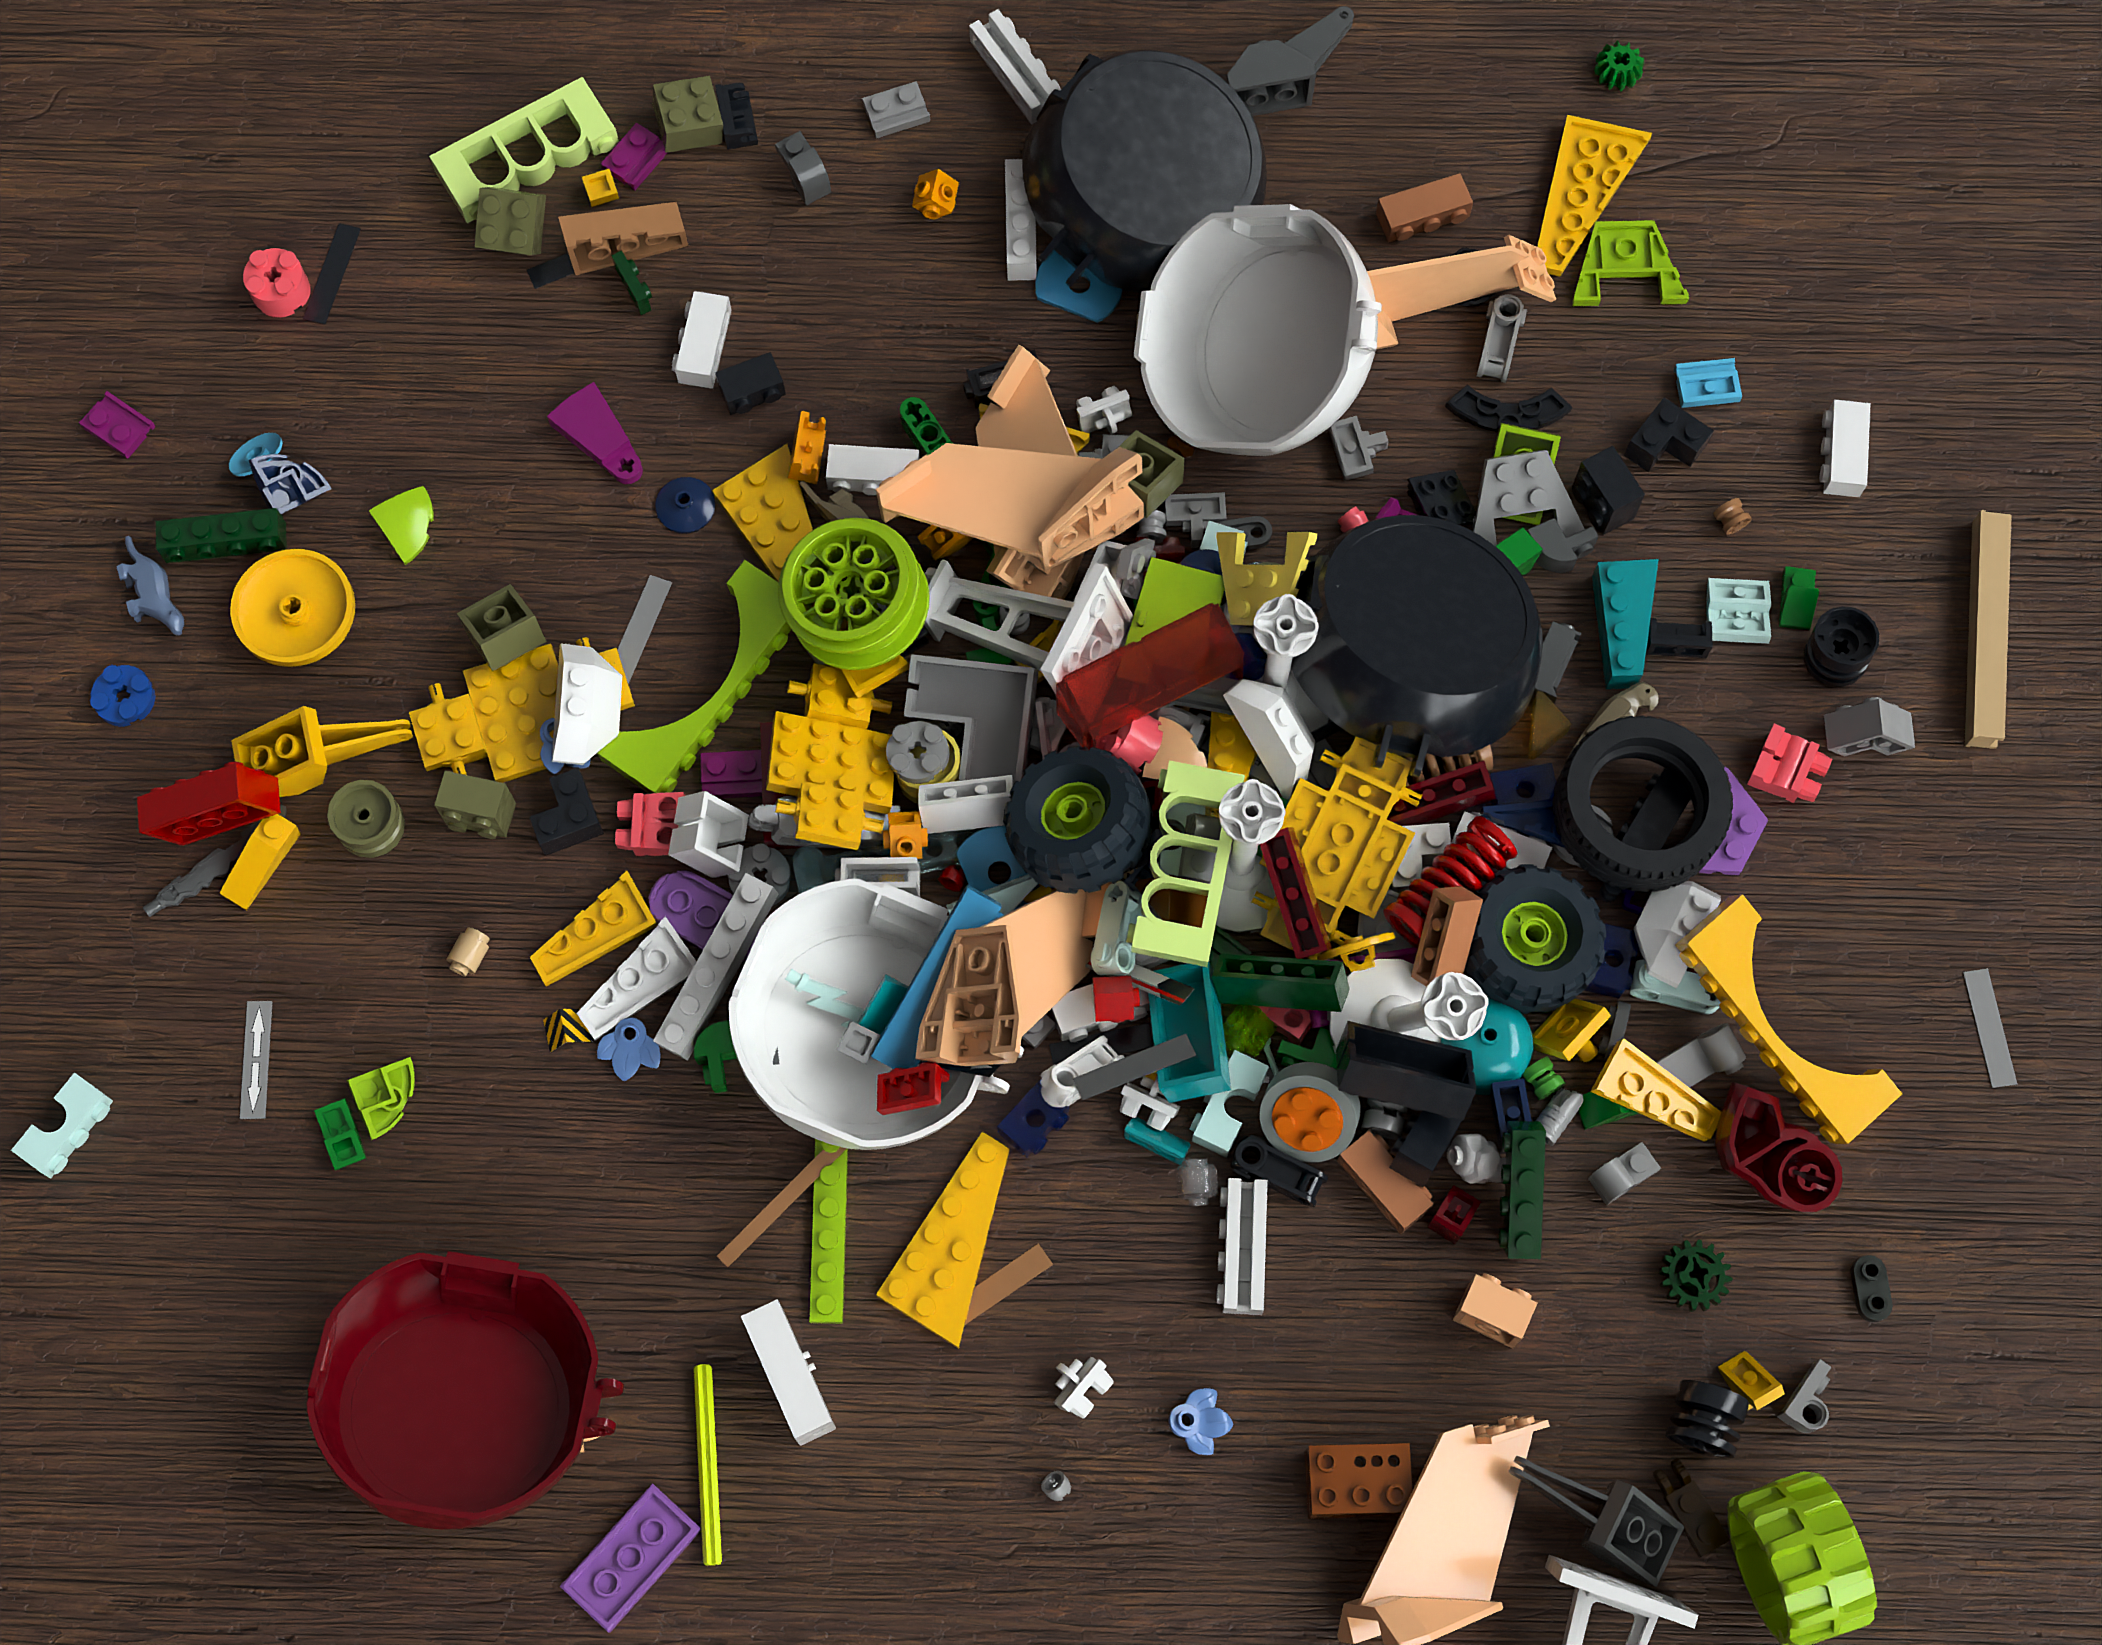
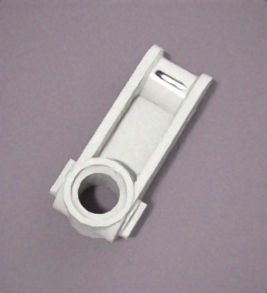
M1104 1035L1100 1036L1059 1064H1054L1042 1072L1040 1075L1042 1077L1040 1081L1042 1097L1049 1105L1054 1107L1070 1106L1081 1098L1073 1078L1125 1057L1123 1055L1118 1056L1107 1044L1108 1039Z

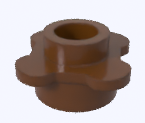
M1176 434L1167 440L1168 448L1173 449L1175 453L1184 458L1192 457L1196 450V447L1189 443H1183L1182 439Z

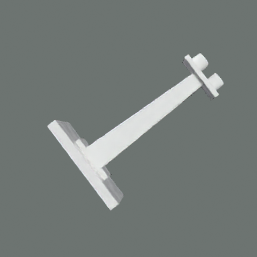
M943 559L937 569L928 568L925 576L928 581L930 601L927 618L923 626L927 628L933 639L940 642L944 632L947 631L1041 671L1075 727L1087 731L1118 670L1133 620V614L1107 566L1098 563L1094 564L1075 602L960 579L948 561ZM963 597L1010 609L1001 628L997 631H992L953 615ZM1022 613H1030L1065 622L1050 652L1010 638V633Z
M1552 1555L1548 1556L1545 1568L1558 1581L1575 1587L1562 1645H1582L1591 1606L1595 1602H1600L1634 1615V1622L1625 1645H1648L1659 1616L1695 1629L1699 1615L1678 1599Z

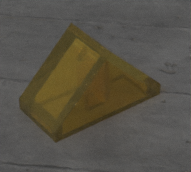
M1541 691L1536 692L1532 701L1528 759L1531 760L1536 759L1566 736L1572 725L1546 694Z

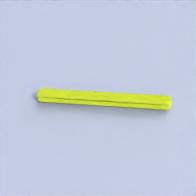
M700 1364L694 1366L693 1370L702 1553L704 1565L715 1566L721 1564L722 1553L712 1367L709 1364Z

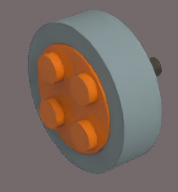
M1314 1062L1293 1064L1279 1071L1270 1081L1260 1106V1124L1266 1138L1277 1150L1303 1162L1326 1161L1341 1154L1351 1143L1360 1118L1358 1095H1350L1338 1090L1337 1070Z

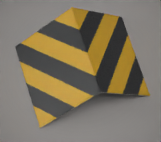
M559 1009L543 1019L550 1052L566 1042H593L591 1034L577 1015L580 1009Z

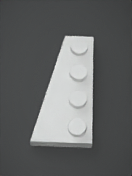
M666 916L651 934L639 944L630 957L618 967L609 980L577 1012V1015L595 1041L615 1028L621 1020L633 1016L685 981L690 975L697 961Z

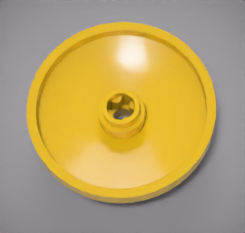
M282 550L258 560L242 575L231 599V621L243 645L262 661L284 667L307 665L330 654L345 639L355 616V596L345 573L330 558L311 550Z

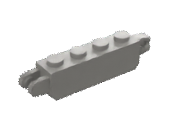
M783 796L779 800L796 803L797 796ZM776 802L774 805L764 806L762 804V806H756L753 813L748 817L747 822L750 828L756 831L771 832V839L777 845L848 849L795 838L796 824L792 815L775 813ZM892 805L890 813L900 812V806ZM864 810L865 817L884 820L883 830H889L887 814ZM863 830L858 849L887 851L888 849L883 848V830L881 834Z

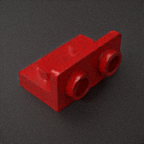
M923 1062L917 1067L907 1069L894 1068L888 1073L879 1074L877 1078V1111L882 1115H888L941 1104V1083L948 1082L950 1074L934 1062Z

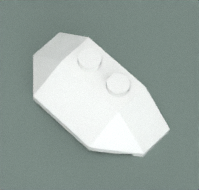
M560 644L552 762L584 765L619 734L622 675L592 647Z
M1242 679L1223 696L1283 798L1290 800L1300 778L1306 781L1308 779L1315 739L1285 688Z
M1686 881L1675 887L1670 886L1666 890L1651 892L1633 929L1640 952L1646 962L1647 974L1677 989L1688 966L1681 960L1679 956L1681 952L1675 944L1718 907L1721 901L1720 895L1693 881Z

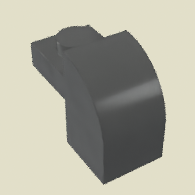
M801 131L775 143L776 151L790 171L792 184L806 206L831 193L829 177L822 160L815 148L810 147Z
M1555 518L1527 531L1543 548L1536 563L1542 568L1556 573L1572 571L1578 558L1585 557L1594 550L1599 537L1592 526L1566 538Z

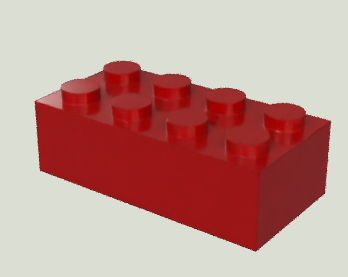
M228 762L224 764L223 768L214 771H202L197 777L179 779L171 786L153 788L150 790V793L137 797L139 833L182 846L281 813L278 777L266 774L261 769H251L243 766L241 762Z

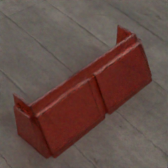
M1210 603L1143 636L1141 641L1137 643L1133 641L1063 676L1062 681L1056 684V712L1081 747L1086 746L1090 750L1092 747L1096 748V740L1230 672H1233L1238 680H1242L1244 652L1219 604L1214 605Z

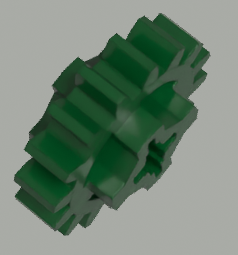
M1700 1239L1694 1243L1693 1247H1691L1688 1240L1681 1243L1682 1250L1676 1245L1670 1249L1672 1256L1665 1255L1662 1259L1668 1267L1661 1268L1658 1273L1666 1276V1280L1660 1283V1287H1669L1670 1289L1666 1298L1677 1297L1676 1307L1678 1308L1687 1303L1689 1312H1694L1698 1305H1700L1703 1312L1707 1311L1710 1308L1709 1301L1717 1306L1721 1303L1718 1295L1726 1296L1729 1293V1290L1723 1285L1729 1284L1733 1280L1732 1277L1725 1275V1272L1731 1268V1265L1722 1264L1720 1261L1725 1254L1721 1252L1715 1255L1713 1253L1714 1244L1712 1243L1706 1249L1702 1248L1703 1244ZM1699 1256L1705 1258V1259L1708 1260L1711 1264H1708V1263L1704 1262L1703 1260L1700 1259ZM1682 1258L1683 1268L1681 1272L1675 1274L1676 1264ZM1692 1271L1696 1274L1700 1273L1702 1278L1700 1280L1690 1278L1689 1273ZM1716 1277L1715 1287L1709 1294L1710 1288L1708 1283ZM1680 1287L1690 1291L1691 1295L1685 1293Z

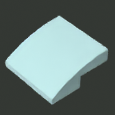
M1708 578L1706 612L1707 621H1712V641L1769 644L1771 639L1769 618L1771 595L1769 581Z

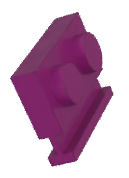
M635 123L602 161L601 167L602 170L610 169L611 175L624 184H628L635 191L667 153H665L664 144L658 136L640 124Z
M106 391L102 401H98L79 424L83 429L128 459L146 439V434L150 429L153 430L156 426L151 420Z
M761 750L701 753L702 791H706L719 799L762 796Z

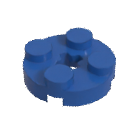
M110 665L103 670V673L94 682L90 703L105 722L113 726L125 727L131 725L130 723L137 719L141 721L150 713L154 706L156 695L151 681L142 670L130 665ZM127 689L126 692L130 697L128 699L123 698L121 702H117L118 697L116 695L120 691Z

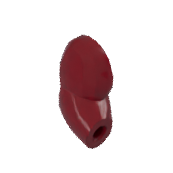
M1732 1082L1718 1121L1715 1140L1722 1169L1747 1182L1762 1199L1780 1208L1798 1212H1818L1828 1207L1838 1196L1842 1185V1167L1837 1155L1828 1146L1821 1143L1816 1135L1803 1126L1786 1123L1782 1115L1779 1098Z

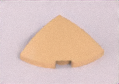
M1159 716L1158 721L1162 725H1158V729L1163 731L1162 742L1151 763L1145 762L1142 777L1159 779L1161 769H1168L1169 760L1208 768L1204 752L1198 750L1192 740L1193 735L1177 722Z

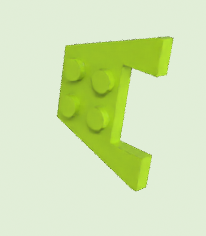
M1654 220L1595 222L1572 306H1599L1601 301L1599 278L1658 277L1660 304H1687L1689 294L1679 280L1680 275L1677 268L1673 267L1669 259V251Z

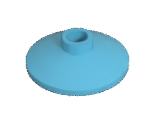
M264 433L247 441L230 459L229 470L235 476L253 474L249 460L262 455L278 454L283 444L281 437L276 433Z

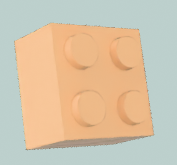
M1485 1273L1482 1276L1476 1274L1465 1290L1453 1321L1513 1349L1522 1340L1537 1302L1531 1300L1532 1296L1524 1290L1513 1288L1511 1291L1501 1286V1281L1494 1276Z

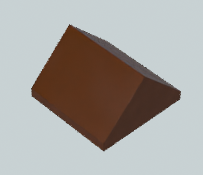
M1169 875L1176 878L1186 879L1175 875ZM1153 877L1138 880L1135 886L1143 894L1145 887L1155 879ZM1161 889L1150 897L1149 904L1163 921L1202 928L1208 896L1173 889Z

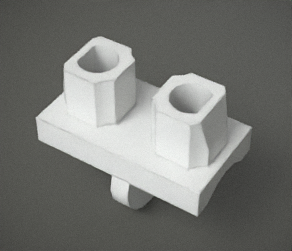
M1115 386L1104 389L1102 399L1094 402L1087 396L1076 401V410L1080 430L1090 433L1107 427L1110 434L1116 433V423L1133 416L1129 404L1130 397L1126 389L1119 391Z
M1146 1076L1143 1077L1140 1085L1151 1089L1150 1092L1130 1082L1127 1085L1125 1084L1121 1091V1094L1124 1095L1120 1107L1121 1113L1136 1118L1142 1104L1153 1109L1147 1124L1160 1131L1166 1127L1171 1118L1177 1115L1181 1106L1169 1103L1166 1099L1157 1096L1158 1093L1163 1095L1159 1089L1158 1076L1155 1081Z
M1090 1357L1084 1365L1075 1359L1069 1368L1060 1363L1056 1369L1062 1376L1055 1385L1063 1391L1053 1403L1060 1409L1084 1419L1094 1406L1084 1396L1088 1388L1091 1386L1099 1394L1103 1395L1114 1383L1109 1374L1104 1370L1107 1365L1100 1359L1096 1360L1093 1357Z

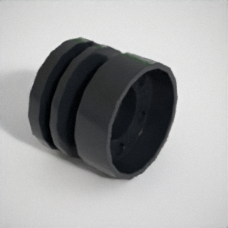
M1841 606L1829 609L1820 616L1804 648V662L1808 672L1817 681L1827 686L1843 687L1862 678L1879 646L1880 633L1876 623L1867 613L1853 607Z
M1696 1380L1680 1381L1675 1403L1688 1413L1671 1414L1670 1420L1677 1426L1667 1427L1665 1436L1683 1448L1697 1454L1709 1457L1734 1458L1737 1449L1729 1442H1738L1740 1435L1729 1428L1727 1424H1744L1750 1402L1733 1391Z

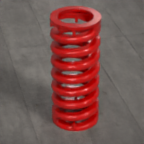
M1476 816L1468 824L1467 832L1459 833L1455 838V843L1448 844L1445 847L1444 855L1436 856L1432 861V867H1426L1422 870L1420 874L1421 879L1412 880L1409 884V890L1401 891L1397 901L1388 904L1384 908V916L1390 925L1414 947L1418 948L1425 919L1413 911L1409 902L1417 905L1426 917L1430 901L1423 897L1421 890L1432 897L1433 889L1439 888L1434 884L1432 878L1438 880L1443 888L1462 886L1445 872L1444 867L1449 868L1455 877L1471 892L1478 891L1483 887L1481 881L1467 867L1458 862L1455 855L1460 856L1478 877L1487 882L1495 878V874L1488 864L1497 870H1503L1506 868V862L1509 859L1517 857L1518 853L1514 844L1490 820L1482 816ZM1490 837L1495 839L1500 845H1497ZM1466 843L1473 845L1482 858L1469 850ZM1400 921L1407 925L1417 938L1411 935Z

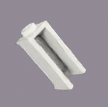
M917 857L841 858V868H836L835 881L861 879L880 888L886 883L920 897V865Z

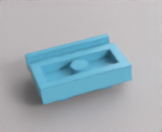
M1735 358L1680 363L1674 367L1681 408L1740 402L1742 399L1738 372L1735 369Z

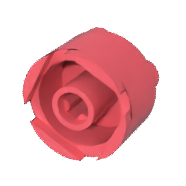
M270 248L263 251L256 250L250 255L249 261L244 268L243 282L254 304L264 314L277 318L287 317L294 314V310L302 305L303 307L307 303L310 296V283L293 252L280 248Z
M1128 703L1121 704L1116 708L1110 706L1102 715L1101 722L1103 724L1097 736L1091 741L1090 748L1094 747L1105 750L1117 759L1122 758L1138 775L1143 771L1139 767L1144 762L1150 764L1159 750L1163 731L1158 729V725L1162 724L1157 719Z

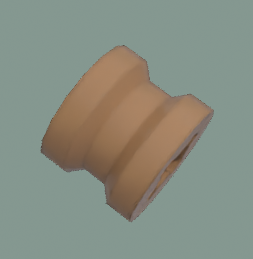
M1739 498L1724 503L1713 513L1715 518L1723 523V531L1726 535L1741 530L1752 520L1749 513L1743 511V504Z

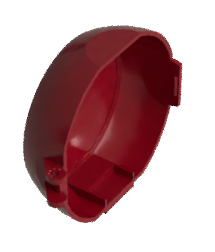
M447 1251L446 1257L419 1252L393 1261L376 1270L353 1287L334 1307L329 1318H326L308 1386L306 1404L311 1430L323 1458L339 1481L359 1500L377 1512L406 1524L431 1529H464L499 1521L530 1506L545 1495L563 1477L579 1455L584 1439L614 1434L616 1423L597 1416L601 1399L622 1395L624 1384L609 1378L596 1381L599 1360L598 1352L587 1321L566 1291L546 1274L520 1270L519 1263L452 1251Z

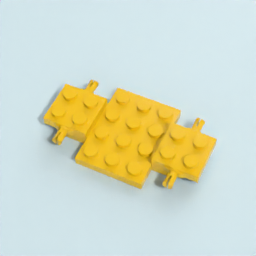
M582 638L584 645L586 647H591L589 643V638ZM578 639L576 644L583 646L581 639ZM550 643L537 647L494 671L490 669L487 663L463 670L469 694L453 699H445L441 684H434L435 688L433 685H430L428 690L430 691L433 703L427 707L409 712L424 767L427 771L440 767H452L454 773H459L460 771V774L467 775L464 767L465 764L487 757L489 758L496 782L503 783L545 770L546 767L540 756L544 744L540 738V729L546 720L555 718L558 662L553 646ZM617 648L598 653L622 675L620 711L634 707L635 704ZM552 730V731L549 733L552 738H553L554 730Z
M813 663L808 684L789 680L787 693L805 696V716L779 711L775 712L766 790L797 796L796 803L777 799L775 813L792 815L796 824L795 838L858 850L863 830L881 834L884 820L865 817L864 810L888 815L892 808L894 771L890 768L886 757L887 742L892 735L867 730L872 710L890 714L892 701L876 699L872 690L857 698L842 669Z
M1355 737L1350 750L1343 757L1325 748L1323 754L1334 760L1322 755L1320 761L1337 768L1336 778L1330 791L1300 778L1285 809L1281 828H1294L1329 940L1341 946L1345 945V942L1340 940V937L1345 940L1354 938L1337 930L1338 919L1344 906L1374 919L1415 835V832L1387 820L1393 805L1399 799H1402L1417 807L1419 801L1409 797V795L1418 800H1421L1423 796L1406 788L1411 761L1397 754L1387 752L1382 768L1373 767V757L1377 745L1359 737ZM1262 856L1259 864L1267 868L1264 857ZM1256 891L1254 896L1264 900L1265 903L1254 897L1251 903L1268 910L1267 921L1260 935L1293 950L1277 898L1274 897L1272 899ZM1320 953L1309 956L1307 958L1311 960H1318L1317 956L1320 955Z

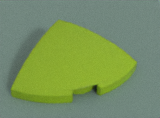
M424 486L396 495L369 510L371 516L405 565L411 562L423 550L429 539V535L426 533L429 520L431 522L434 521L432 502Z
M411 1057L346 1080L371 1140L388 1132L404 1115L402 1110L408 1097H412L415 1078Z

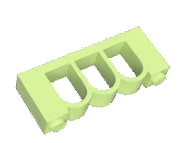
M581 77L429 157L439 179L465 221L469 223L477 220L480 188L495 187L519 191L520 183L525 186L543 184L552 177L555 165L569 168L580 165L587 159L590 151L594 157L601 153H607L619 143L616 128L584 78ZM568 114L580 133V138L575 144L566 148L552 145L541 127ZM532 132L545 155L535 165H519L512 159L505 146ZM497 151L509 170V174L501 183L486 185L476 178L469 164Z
M1170 760L1168 769H1161L1158 788H1163V798L1165 799L1159 809V828L1163 836L1154 844L1150 853V870L1155 880L1145 887L1142 894L1141 913L1143 916L1137 917L1136 924L1130 923L1126 942L1132 943V953L1208 967L1232 838L1226 834L1223 828H1221L1219 840L1179 833L1168 825L1166 814L1172 806L1179 803H1191L1219 809L1221 799L1226 792L1235 785L1243 783L1245 775ZM1170 846H1182L1216 853L1211 883L1207 884L1181 879L1165 874L1157 863L1159 854ZM1161 889H1173L1208 896L1202 928L1156 918L1148 907L1150 897Z

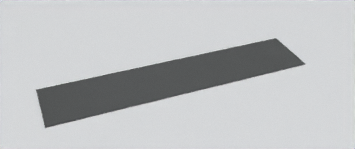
M1184 1034L1073 1078V1081L1081 1099L1085 1100L1194 1057L1196 1053L1187 1034Z

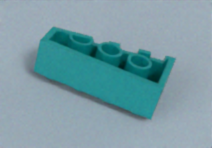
M1659 559L1598 562L1594 570L1592 581L1606 689L1629 688L1639 683L1643 676Z

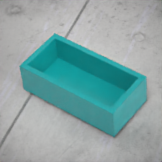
M1209 961L1208 967L1187 963L1154 971L1194 988V991L1182 1005L1174 1004L1148 993L1154 1046L1187 1034L1196 1053L1194 1057L1157 1071L1159 1089L1169 1103L1231 1090L1221 1003H1219L1212 979L1214 969Z

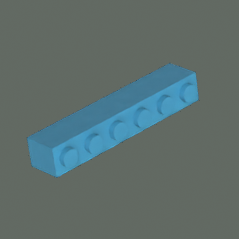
M967 884L881 1033L871 1054L872 1058L892 1069L917 1067L920 1060L915 1059L919 1027L956 930L978 928L1003 916L1004 914L999 912L1002 908L1001 903Z

